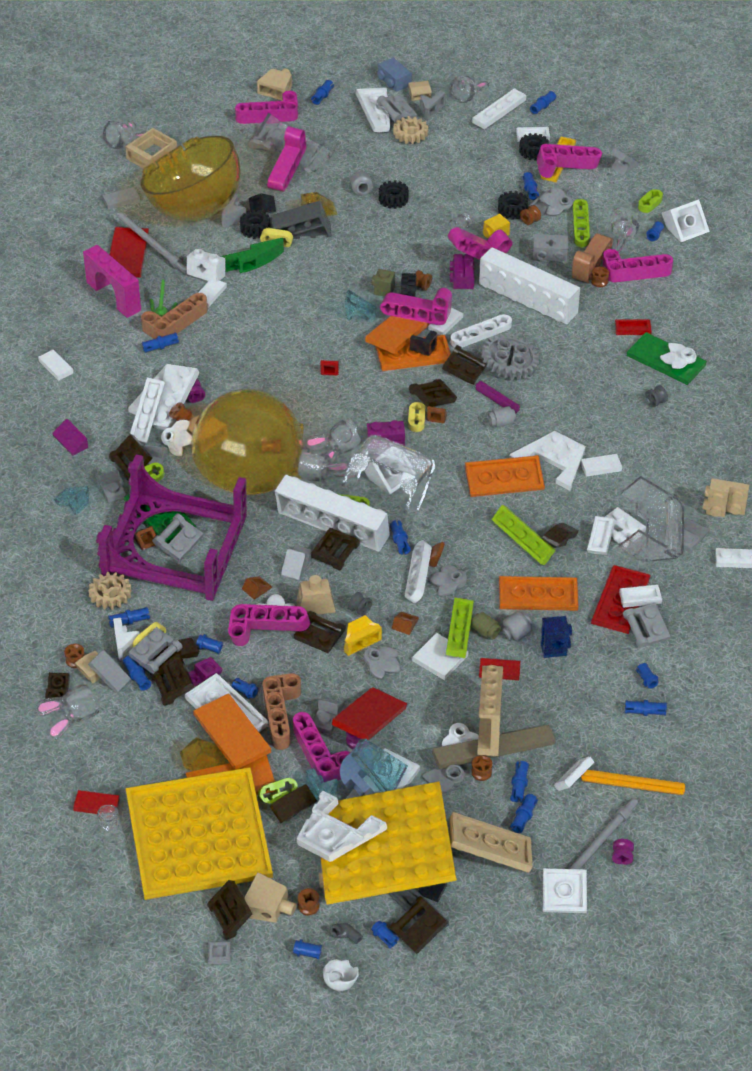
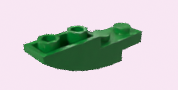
M277 238L251 244L250 250L220 256L225 258V272L238 269L241 274L266 265L284 252L283 238Z

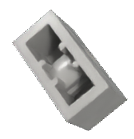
M534 234L533 260L567 262L568 236Z

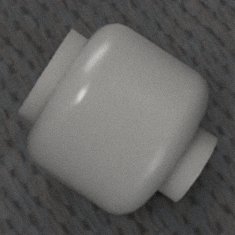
M359 171L350 178V185L355 194L364 196L371 192L373 183L368 173Z
M516 611L503 620L504 628L502 631L508 639L512 637L518 641L531 632L532 622L526 613Z

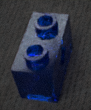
M566 616L542 618L540 644L543 658L567 656L568 648H571L570 636L572 635L571 623L568 624Z

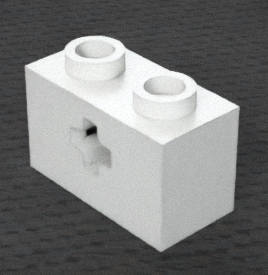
M195 249L187 256V274L207 281H220L225 277V258L217 254L204 252L201 249Z

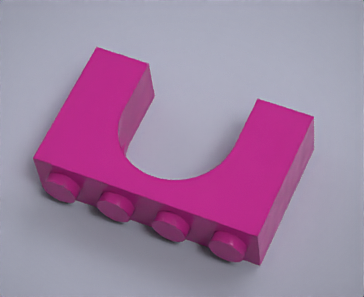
M99 245L83 251L86 282L96 291L111 284L116 296L117 310L126 318L140 312L139 280Z

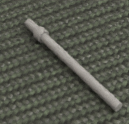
M120 212L118 214V218L170 261V265L187 274V267L182 263V260L168 252L124 213Z
M631 798L624 807H620L615 813L613 820L569 869H581L621 822H625L630 817V812L638 804L635 798Z

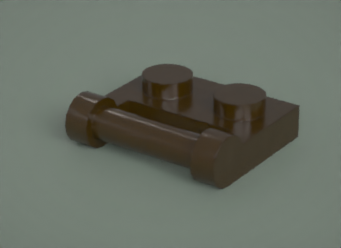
M456 345L443 364L442 369L474 385L486 368L487 363H483L482 359ZM459 355V356H461V357H463V358H465V359H467V360L473 362L474 364L478 365L479 367H476V366H474V365L468 363L467 361H465V360H463V359H461V358H459V357H457V356Z
M435 379L433 382L419 385L414 383L409 386V392L412 395H416L426 407L454 403L457 399V396L441 379Z
M129 434L121 445L109 454V459L117 464L127 481H129L130 473L128 472V466L121 459L123 455L132 462L136 454L143 456L144 467L153 459L139 440L132 434Z
M329 528L311 552V558L329 564L334 569L340 571L352 551L358 548L360 541L353 536ZM343 543L348 544L338 558L334 557Z
M309 611L310 626L304 631H296L294 639L329 654L344 633L346 625L336 624L317 616L313 611ZM314 622L335 632L332 634L311 624Z
M179 654L158 667L159 670L154 674L150 673L152 680L156 682L160 691L161 701L164 706L173 704L176 698L195 687ZM164 674H166L172 688L169 692L163 680Z
M228 880L207 903L209 910L214 913L223 929L222 934L226 940L234 938L237 935L238 929L253 914L235 881ZM221 906H222L223 910L225 911V913H226V915H227L229 921L231 922L230 924H229V922H228L226 916L224 915V913H223V911H222V909H221Z
M421 896L415 900L416 903L396 923L393 922L389 926L416 954L448 924ZM423 908L426 912L404 933L401 929Z

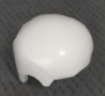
M330 960L323 969L324 981L330 988L336 991L348 990L359 977L358 967L353 968L349 960Z

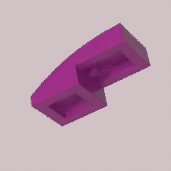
M209 657L194 664V670L188 673L196 687L214 674H221L223 669L212 657Z

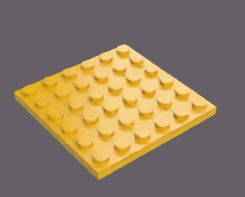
M250 767L126 788L144 900L222 887L228 880L235 881L236 884L251 882L254 880L257 872L268 878H273Z
M440 781L338 800L339 804L328 814L355 829H358L372 815L386 822L387 829L331 862L321 857L327 905L457 881Z

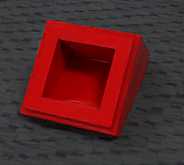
M320 361L321 375H339V361Z

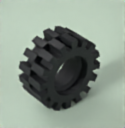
M529 133L528 136L525 134L520 140L519 153L525 159L529 158L528 160L534 159V161H537L540 147L543 144H549V140L546 139V136L542 137V134L537 135V133H534L532 135Z
M390 180L388 183L384 182L383 185H380L379 201L384 207L388 206L389 209L391 207L397 209V206L402 208V205L405 206L408 203L409 190L405 183L402 184L401 181L397 183V180L391 182Z
M509 191V193L504 192V195L501 194L498 198V213L503 217L505 216L506 219L511 217V220H514L515 217L520 219V212L523 209H528V198L521 192L519 194L518 191H515V193H512V191Z
M252 210V212L246 211V214L243 213L240 217V230L244 236L247 235V238L253 236V239H256V237L260 238L264 229L271 228L270 217L264 211L262 213L261 210L257 212L255 210Z
M402 273V295L415 297V273Z

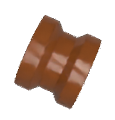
M531 205L528 209H523L520 212V217L529 226L533 221L536 222L541 219V212L537 206Z
M595 267L592 270V285L596 287L607 286L609 270L605 267Z
M418 270L415 273L416 287H421L422 290L426 291L431 285L432 275L429 273L423 274L422 271Z
M178 402L171 408L169 416L177 421H189L192 411L186 409L183 403Z
M76 643L70 644L64 650L66 664L71 668H77L75 663L85 656L83 646Z
M479 755L472 760L471 774L473 778L478 781H485L491 777L492 760L489 757Z
M311 888L301 890L298 894V909L300 913L307 916L316 914L320 908L318 892Z

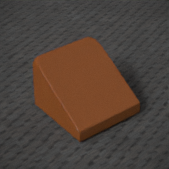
M427 407L428 421L445 423L447 417L446 409Z
M152 526L135 533L134 539L142 551L155 546L153 539L156 537Z
M445 542L432 546L429 566H437Z
M257 576L246 578L242 590L255 600L272 587L263 578Z
M400 612L394 617L392 629L410 635L419 618L405 612Z

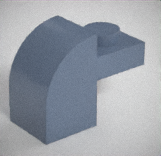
M356 747L345 757L341 764V780L349 790L354 788L360 796L375 793L363 780L375 767Z

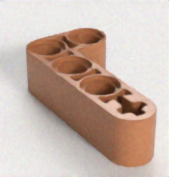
M596 233L584 252L578 250L573 259L572 278L589 283V280L592 278V270L595 267H599L603 262L601 261L605 250L611 249L613 238Z
M195 293L162 317L152 311L144 312L141 315L143 332L153 339H156L157 336L162 337L175 332L179 333L207 313L206 295Z
M294 673L269 676L263 680V698L273 747L278 750H284L290 745V728L284 701L296 699L301 695V678Z

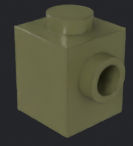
M378 269L371 281V285L374 286V295L385 297L387 293H393L395 288L394 271Z

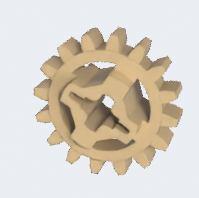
M408 116L405 119L402 117L401 121L397 120L394 123L393 135H395V139H399V142L405 141V144L408 142L414 144L415 141L420 143V139L425 140V137L428 136V125H426V121L422 122L421 118L416 119L414 117L411 119Z
M107 572L106 576L99 574V579L93 578V583L89 584L91 602H96V607L103 605L104 610L107 607L114 610L116 605L121 608V603L127 604V598H131V584H129V579H124L123 574L119 577L117 572L113 575Z

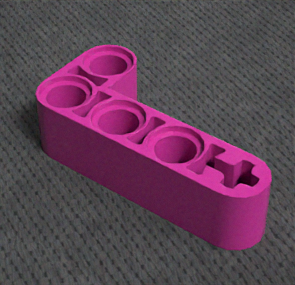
M289 90L282 94L283 101L239 103L235 106L236 122L250 124L295 121L298 119L297 94Z
M290 126L286 128L284 135L285 146L267 183L268 188L282 192L288 187L307 145L305 130Z
M543 144L537 156L538 170L541 176L550 178L553 176L556 167L595 169L599 165L602 151L596 147Z
M459 227L451 229L448 233V239L456 249L479 260L492 247L507 253L513 244L503 230H496L487 241Z
M607 249L603 253L602 267L609 270L608 281L610 282L666 277L672 273L673 258L670 255L662 254L621 259L618 251Z
M440 288L433 300L397 293H387L380 309L386 315L443 325L446 323L451 312L452 293L447 288Z
M238 604L231 610L228 633L233 644L244 646L249 642L251 629L304 631L310 626V619L305 608L300 606Z
M306 712L295 714L293 717V732L317 780L322 784H330L341 780V764L351 752L341 751L331 755L311 716Z

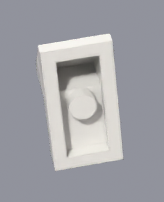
M121 618L113 619L118 658L119 661H122L129 655V651L133 648V641L140 633L139 631L127 632L126 625L122 626Z

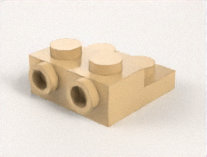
M712 478L710 486L706 485L705 497H708V499L704 498L703 510H706V514L714 517H725V512L734 515H745L749 484Z

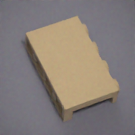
M490 665L482 667L477 755L498 756L503 680V667Z

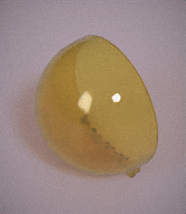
M224 136L192 137L183 143L185 150L180 145L169 152L170 158L166 154L156 160L157 168L154 163L145 167L142 171L141 188L149 202L164 215L175 220L187 222L205 220L222 211L234 197L241 175L240 161L233 142Z
M257 389L229 391L212 400L199 415L191 438L192 457L202 475L224 490L233 492L238 478L242 477L246 478L247 494L270 492L277 489L285 475L297 477L301 480L304 425L298 423L294 413L283 401L270 393Z

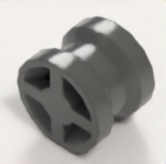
M661 385L645 393L646 400L652 407H656L659 403H665L668 400L667 392Z
M356 592L348 603V608L352 611L356 610L360 616H364L372 607V599L364 598L360 592Z

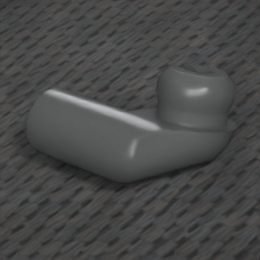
M348 923L334 924L329 930L332 937L349 938L355 944H358L363 939V936Z

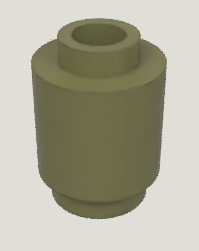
M484 612L477 613L472 618V628L487 639L494 640L501 632L499 623Z

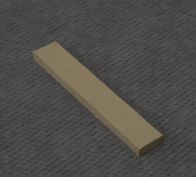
M549 725L500 734L498 756L554 745L556 739ZM478 739L434 748L432 754L438 768L442 769L450 765L472 762L476 756H479L477 755ZM485 755V756H487V757H489V758L498 757V756H488V755Z

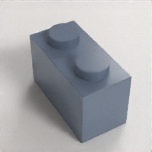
M394 57L378 64L377 75L379 79L387 83L388 87L396 92L408 87V83L412 82V73Z

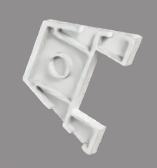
M553 431L511 453L509 458L539 455L540 459L563 470L556 478V484L570 491L586 446Z
M322 791L319 795L318 803L314 804L312 808V815L304 823L296 840L299 846L331 862L387 829L386 822L372 815L358 829L328 815L339 804L337 797Z

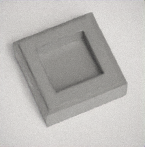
M208 942V965L231 964V942Z

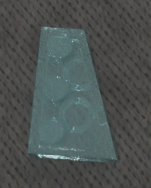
M360 739L351 754L381 792L396 790L408 765L367 739Z

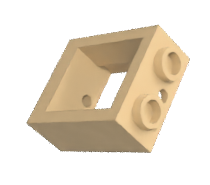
M152 128L125 146L126 158L148 172H152L177 154V141ZM153 144L162 148L152 156L144 151Z

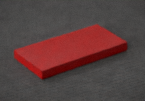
M115 227L109 255L133 276L141 278L147 242L131 228ZM141 228L149 235V228Z
M613 565L592 617L591 624L629 634L631 627L622 613L630 608H639V606L623 608L619 589L647 586L651 575Z
M372 687L335 716L332 720V725L367 742L406 709L407 703Z

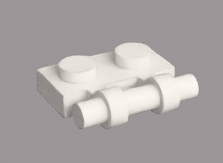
M618 507L605 516L615 520L611 536L618 544L622 543L624 546H627L630 542L628 538L634 541L646 531L645 525Z

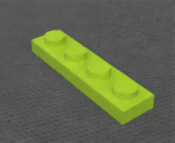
M501 505L491 519L542 565H545L556 551L505 505Z
M454 597L446 655L466 657L473 600Z

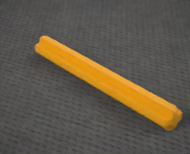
M586 770L581 776V780L584 782L684 795L685 784L680 782L595 770Z

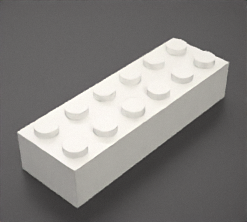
M493 247L480 258L479 284L483 287L492 289L498 294L507 296L513 301L520 302L528 308L535 309L543 315L550 316L556 321L568 324L578 314L580 287Z
M288 475L284 476L275 490L278 513L324 531L333 528L357 538L360 541V545L378 552L390 536L388 515L381 509L372 508L365 503L356 502L347 496L335 494L331 490L322 489L313 483H307L297 477Z

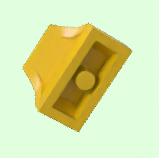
M366 615L349 622L344 652L349 656L382 640V627L372 622Z

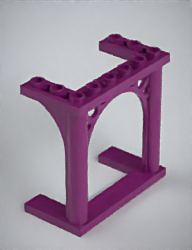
M136 454L133 462L130 461L128 465V472L130 473L129 485H131L130 498L125 501L124 512L118 517L117 528H114L112 531V526L104 525L102 531L97 534L96 543H99L97 555L100 556L99 568H101V575L106 576L107 572L110 575L117 572L119 575L123 574L132 578L203 593L206 600L213 601L247 517L246 478L239 477L233 490L234 505L177 493L165 488L148 474L144 467L143 456ZM143 504L148 505L151 510L144 512L140 509V506ZM168 511L184 512L231 523L219 554L218 550L209 549L204 562L205 577L156 566L144 560L134 546V535L137 528L149 517ZM124 551L132 552L128 557L119 555Z

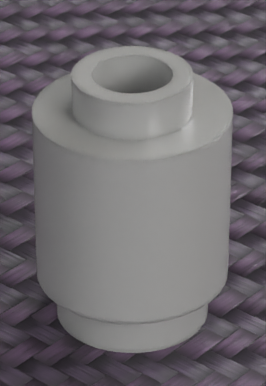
M510 406L488 412V421L491 427L495 426L497 428L511 425L516 420L515 411Z

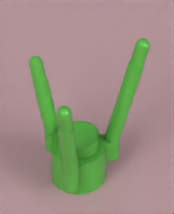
M164 279L161 282L159 306L156 309L153 299H150L151 311L161 317L168 313L167 308L163 306ZM177 302L173 304L170 310L177 306Z

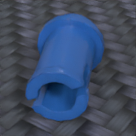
M659 221L655 222L653 227L646 233L647 239L650 241L658 240L664 225Z
M204 634L199 635L196 646H199L201 650L204 648L219 654L223 647V642L209 638Z
M647 663L640 664L637 667L639 669H636V671L643 679L644 686L649 689L658 685V676L652 673Z
M235 678L236 682L233 681L231 686L235 691L244 694L248 699L257 696L259 689L256 687V684H249L240 678Z
M376 922L371 929L375 937L378 936L388 948H392L398 943L399 937L386 927L387 924L385 922Z
M300 939V941L296 940L293 953L297 954L298 957L304 955L319 959L322 945L303 942V939Z

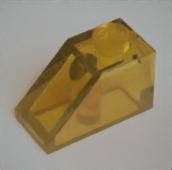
M310 192L301 194V206L320 201L327 216L337 215L334 202L320 193Z
M197 737L180 751L183 766L192 771L229 763L216 744Z

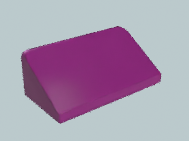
M65 419L52 433L72 456L88 448L87 438L69 419Z

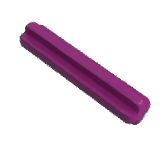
M483 381L476 383L475 389L502 407L510 406L511 409H514L515 414L520 411L519 404Z

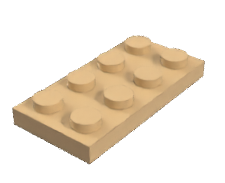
M455 812L451 814L449 821L450 844L452 848L513 867L517 870L530 872L533 867L530 837Z

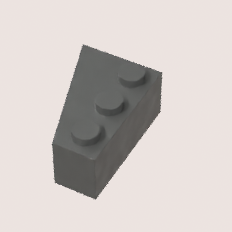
M320 201L272 215L273 229L289 231L292 233L293 239H300V236L316 238V236L327 235V237H332L331 224Z

